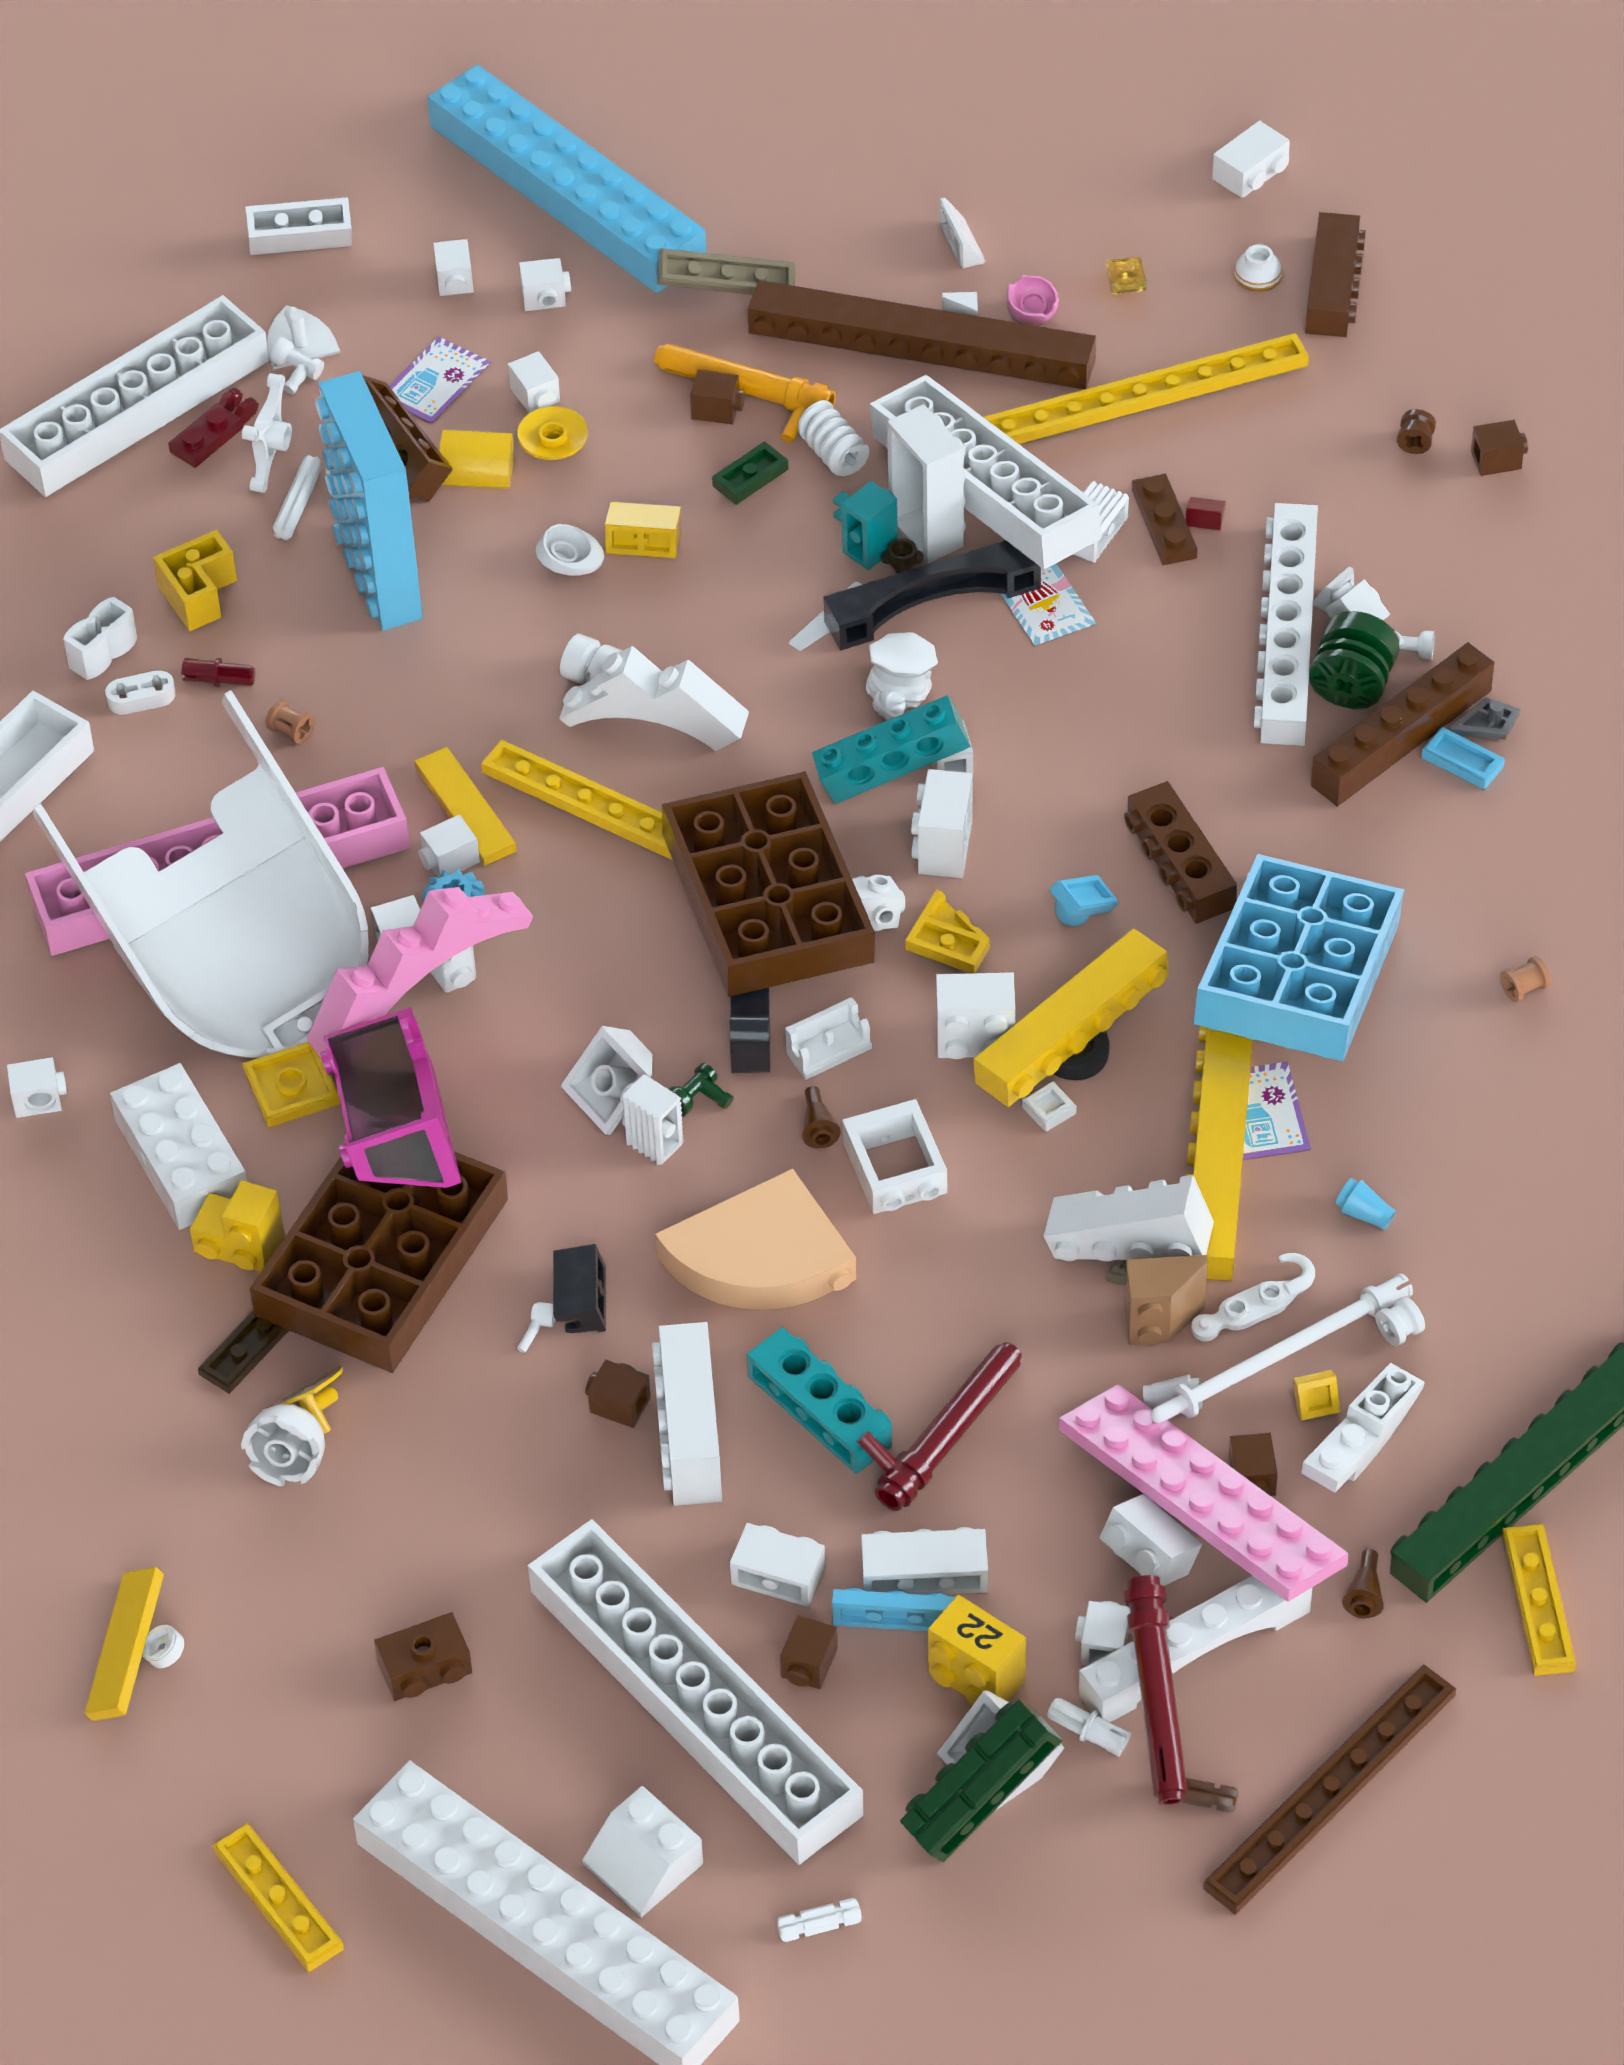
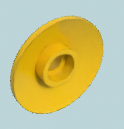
M548 406L534 410L526 415L519 424L517 435L520 446L528 454L539 459L558 460L575 454L584 446L588 437V428L584 418L576 411L561 406Z

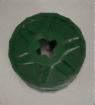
M1349 611L1337 614L1327 624L1320 641V647L1309 669L1311 685L1321 697L1337 706L1349 709H1364L1378 703L1383 695L1385 685L1389 679V673L1400 650L1399 638L1394 629L1384 620L1369 613Z

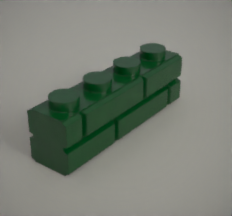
M1020 1699L1015 1703L1010 1702L1004 1705L995 1716L996 1723L986 1733H979L972 1737L965 1746L966 1753L955 1764H947L937 1773L935 1777L937 1783L926 1794H918L907 1804L905 1808L907 1813L900 1819V1822L932 1857L945 1862L1063 1742L1062 1738L1046 1723L1039 1713Z

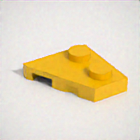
M937 889L905 940V950L968 973H975L990 949V938L979 927L973 926L970 918L961 910L956 912L946 902V895Z

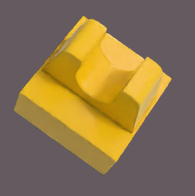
M1332 1370L1293 1378L1297 1414L1302 1421L1341 1412L1337 1378Z

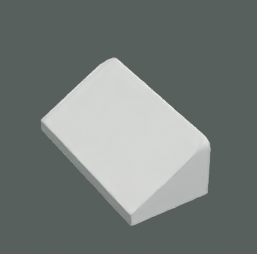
M941 198L939 201V224L960 267L964 269L985 263V259L964 217L946 198Z

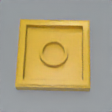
M309 1042L242 1063L243 1072L268 1128L341 1104L339 1093L331 1075L326 1073L321 1057Z

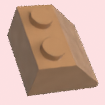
M1207 1255L1126 1260L1125 1313L1129 1345L1142 1344L1153 1346L1158 1343H1169L1205 1308Z

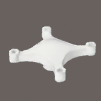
M273 373L268 375L267 387H270L268 398L254 426L245 425L242 431V439L252 441L256 463V474L250 481V491L266 492L269 471L276 450L286 451L291 442L292 425L282 422L281 400L285 384V376Z

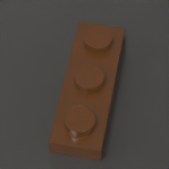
M1167 474L1132 480L1133 495L1162 565L1197 559V546Z

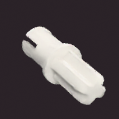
M1055 1698L1047 1713V1717L1052 1721L1079 1734L1080 1741L1085 1742L1088 1740L1117 1757L1124 1751L1131 1736V1732L1099 1717V1712L1094 1710L1090 1714L1062 1698Z

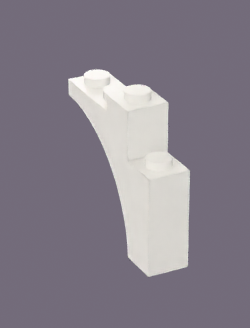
M631 646L619 653L614 652L609 655L602 665V674L596 675L591 681L579 687H572L564 696V706L559 718L568 727L602 718L646 720L687 733L717 751L741 739L749 711L691 661L686 660L674 667L669 666L662 672L637 649Z

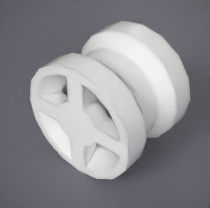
M1406 1296L1396 1300L1394 1307L1391 1309L1385 1307L1376 1312L1375 1315L1376 1323L1382 1336L1395 1347L1404 1343L1406 1336L1409 1334L1417 1335L1425 1329V1321L1421 1311Z

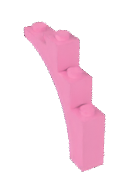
M459 887L428 891L412 927L383 930L367 966L336 970L307 1037V1041L320 1056V1052L326 1051L323 1036L385 1016L409 989L439 965L481 941L506 932L528 928L533 915L514 892L467 897ZM377 1026L341 1037L349 1061L358 1059L368 1038Z

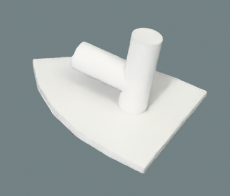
M286 305L275 317L268 331L267 347L269 359L273 347L281 337L293 343L294 351L312 360L340 353L336 339L330 329L317 317L296 307ZM271 362L273 370L286 366H291V364L287 363L284 366H278Z

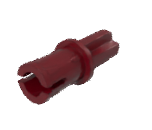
M184 658L181 675H183V681L213 683L214 687H219L220 683L251 686L254 684L256 671L255 667L251 665L223 663L221 658H216L215 661Z

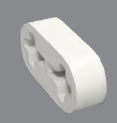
M161 670L116 679L109 683L105 689L107 705L110 711L119 715L163 707L170 704L175 698L174 680L169 673ZM161 687L162 690L156 691L155 688ZM119 695H126V698L120 699Z

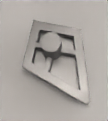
M1485 697L1452 724L1450 731L1463 736L1506 739L1520 714V709Z

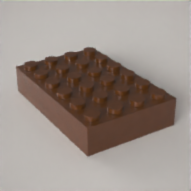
M806 771L662 804V835L728 997L874 963L875 931Z
M367 1117L365 1123L387 1125L370 1117ZM364 1127L366 1137L389 1130L387 1128ZM408 1134L369 1147L375 1177L444 1182L430 1142L425 1139ZM454 1151L461 1183L447 1188L358 1181L353 1166L346 1168L341 1156L251 1285L250 1294L254 1315L257 1318H263L274 1325H280L286 1330L393 1373L508 1201L505 1171Z

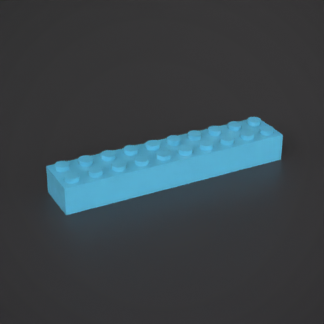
M478 64L427 96L430 126L655 293L667 287L657 285L658 252L660 248L706 253V233L704 228Z

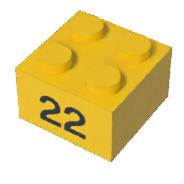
M958 1594L928 1628L929 1673L941 1686L951 1687L964 1695L972 1706L983 1691H990L1008 1702L1026 1681V1637Z

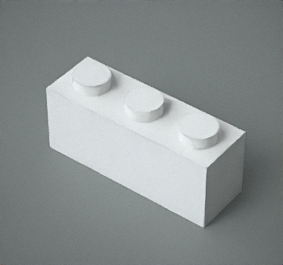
M348 197L245 206L250 255L352 246V227Z
M961 1527L955 1530L943 1531L919 1529L914 1532L891 1533L888 1531H877L873 1534H861L864 1591L887 1593L897 1590L906 1594L929 1595L932 1593L945 1595L988 1593L985 1529Z

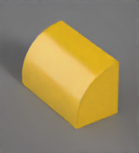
M442 430L440 453L453 468L442 485L510 488L515 459L512 433Z

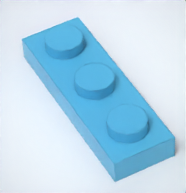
M859 1588L833 1589V1625L928 1631V1628L955 1597L941 1593L929 1595L906 1594L897 1590L886 1593L864 1591Z

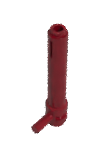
M1008 1342L996 1345L907 1451L901 1452L896 1458L869 1431L864 1432L856 1442L885 1471L878 1479V1486L875 1489L876 1497L884 1506L893 1511H899L903 1507L910 1506L917 1497V1490L924 1489L930 1482L933 1470L1020 1367L1022 1355L1016 1346Z
M1154 1575L1137 1576L1126 1581L1127 1589L1123 1592L1125 1606L1130 1609V1614L1126 1618L1128 1632L1133 1634L1153 1793L1155 1797L1159 1798V1804L1174 1805L1184 1801V1794L1188 1790L1166 1632L1170 1627L1169 1621L1173 1617L1168 1614L1167 1610L1163 1609V1603L1166 1602L1165 1587L1160 1585L1159 1577Z

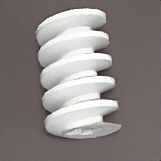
M818 401L808 407L802 414L798 423V432L801 438L807 442L808 446L814 450L815 454L821 458L822 462L829 467L832 473L837 476H847L859 471L869 457L870 450L868 445L863 443V439L855 433L852 427L848 426V422L841 417L840 413L833 408L830 402Z

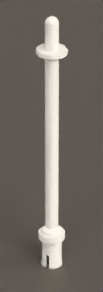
M1400 1273L1376 1287L1371 1285L1361 1291L1360 1300L1192 1389L1183 1383L1175 1385L1173 1388V1399L1151 1411L1152 1421L1162 1423L1179 1413L1184 1414L1187 1418L1196 1417L1199 1413L1198 1403L1366 1314L1375 1317L1376 1312L1394 1305L1395 1301L1401 1297H1411L1413 1295L1411 1284L1400 1290L1396 1289V1287L1409 1281V1279Z

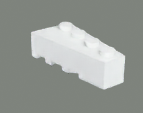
M1189 1175L1180 1177V1182L1172 1185H1167L1165 1180L1150 1182L1147 1189L1133 1190L1127 1185L1116 1187L1113 1194L1103 1195L1096 1190L1053 1197L1044 1238L1054 1259L1065 1261L1094 1259L1108 1262L1112 1260L1206 1255L1214 1221L1194 1176Z

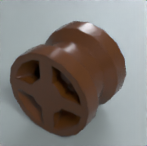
M1420 409L1405 412L1401 418V428L1397 434L1398 446L1411 454L1427 452L1431 447L1432 435L1436 428L1435 418L1430 413Z

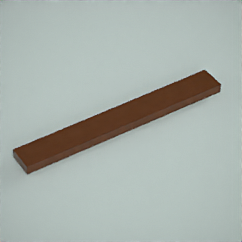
M1423 1664L1204 1881L1203 1889L1236 1915L1455 1697L1456 1688Z

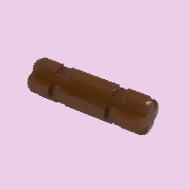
M1186 1778L1188 1791L1184 1794V1801L1182 1803L1211 1808V1804L1217 1805V1810L1234 1811L1238 1798V1790L1235 1787L1221 1785L1220 1788H1215V1783Z

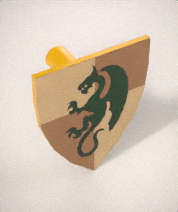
M341 1366L333 1368L283 1396L265 1409L279 1404H291L298 1401L303 1409H306L317 1419L322 1427L323 1435L326 1434L331 1428L322 1410L337 1401L338 1393L334 1388L328 1387L316 1396L313 1394L337 1379L343 1373V1368Z

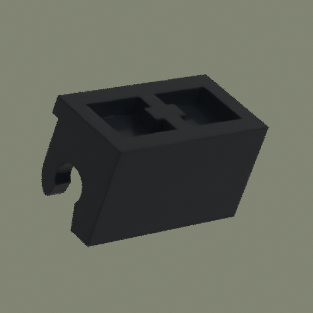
M596 1244L553 1251V1316L556 1322L579 1320L578 1322L565 1324V1332L582 1333L598 1330V1332L606 1331V1266Z

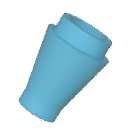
M1353 1178L1348 1180L1335 1201V1205L1342 1209V1214L1370 1223L1382 1230L1387 1228L1396 1213V1210L1390 1207L1363 1180L1357 1182Z

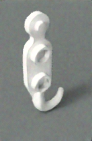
M1298 1253L1280 1255L1278 1257L1280 1263L1294 1262L1302 1268V1274L1288 1281L1263 1282L1227 1298L1221 1303L1216 1314H1201L1193 1319L1191 1326L1193 1336L1200 1341H1211L1217 1337L1222 1329L1243 1330L1281 1313L1298 1294L1304 1292L1312 1285L1315 1279V1268L1312 1262L1306 1256Z

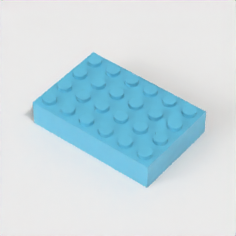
M360 371L318 382L320 398L315 399L318 415L323 420V423L318 425L323 444L327 446V449L322 450V456L327 470H330V474L325 475V480L329 493L333 496V499H329L328 503L332 517L337 522L332 524L337 545H344L343 556L348 569H355L354 580L359 594H366L365 605L371 619L377 618L382 631L423 619L405 466Z
M1257 854L1199 984L1193 1024L1344 1062L1398 929L1404 889Z

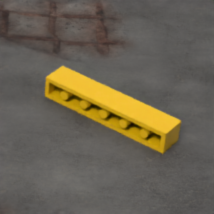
M1133 928L974 1058L975 1084L1008 1108L1018 1099L1028 1096L1034 1086L1046 1076L1053 1075L1069 1057L1080 1053L1092 1038L1100 1032L1108 1030L1114 1020L1126 1010L1133 1009L1143 996L1153 988L1160 987L1168 977L1167 951Z

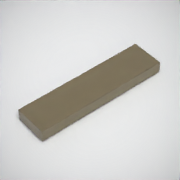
M660 248L658 252L657 285L753 295L758 280L795 286V262Z

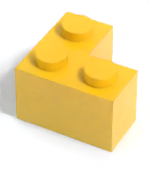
M217 529L152 557L157 586L189 632L222 618L217 590L236 582L237 575L233 551Z
M241 1180L231 1199L209 1193L190 1227L194 1252L208 1259L217 1258L233 1263L245 1270L254 1269L261 1272L285 1238L278 1191Z

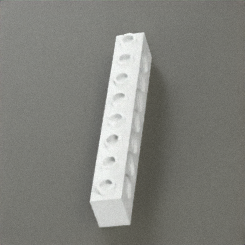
M1275 503L1274 517H1267L1265 539H1273L1272 544L1265 543L1264 565H1271V570L1263 571L1262 592H1269V597H1262L1261 619H1268V624H1260L1259 646H1266V651L1258 652L1257 673H1264V679L1257 678L1256 700L1263 701V706H1255L1254 728H1261L1260 743L1305 746L1318 505Z

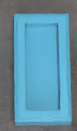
M1441 727L1425 745L1421 755L1422 759L1483 790L1487 788L1503 769L1505 758L1444 727Z

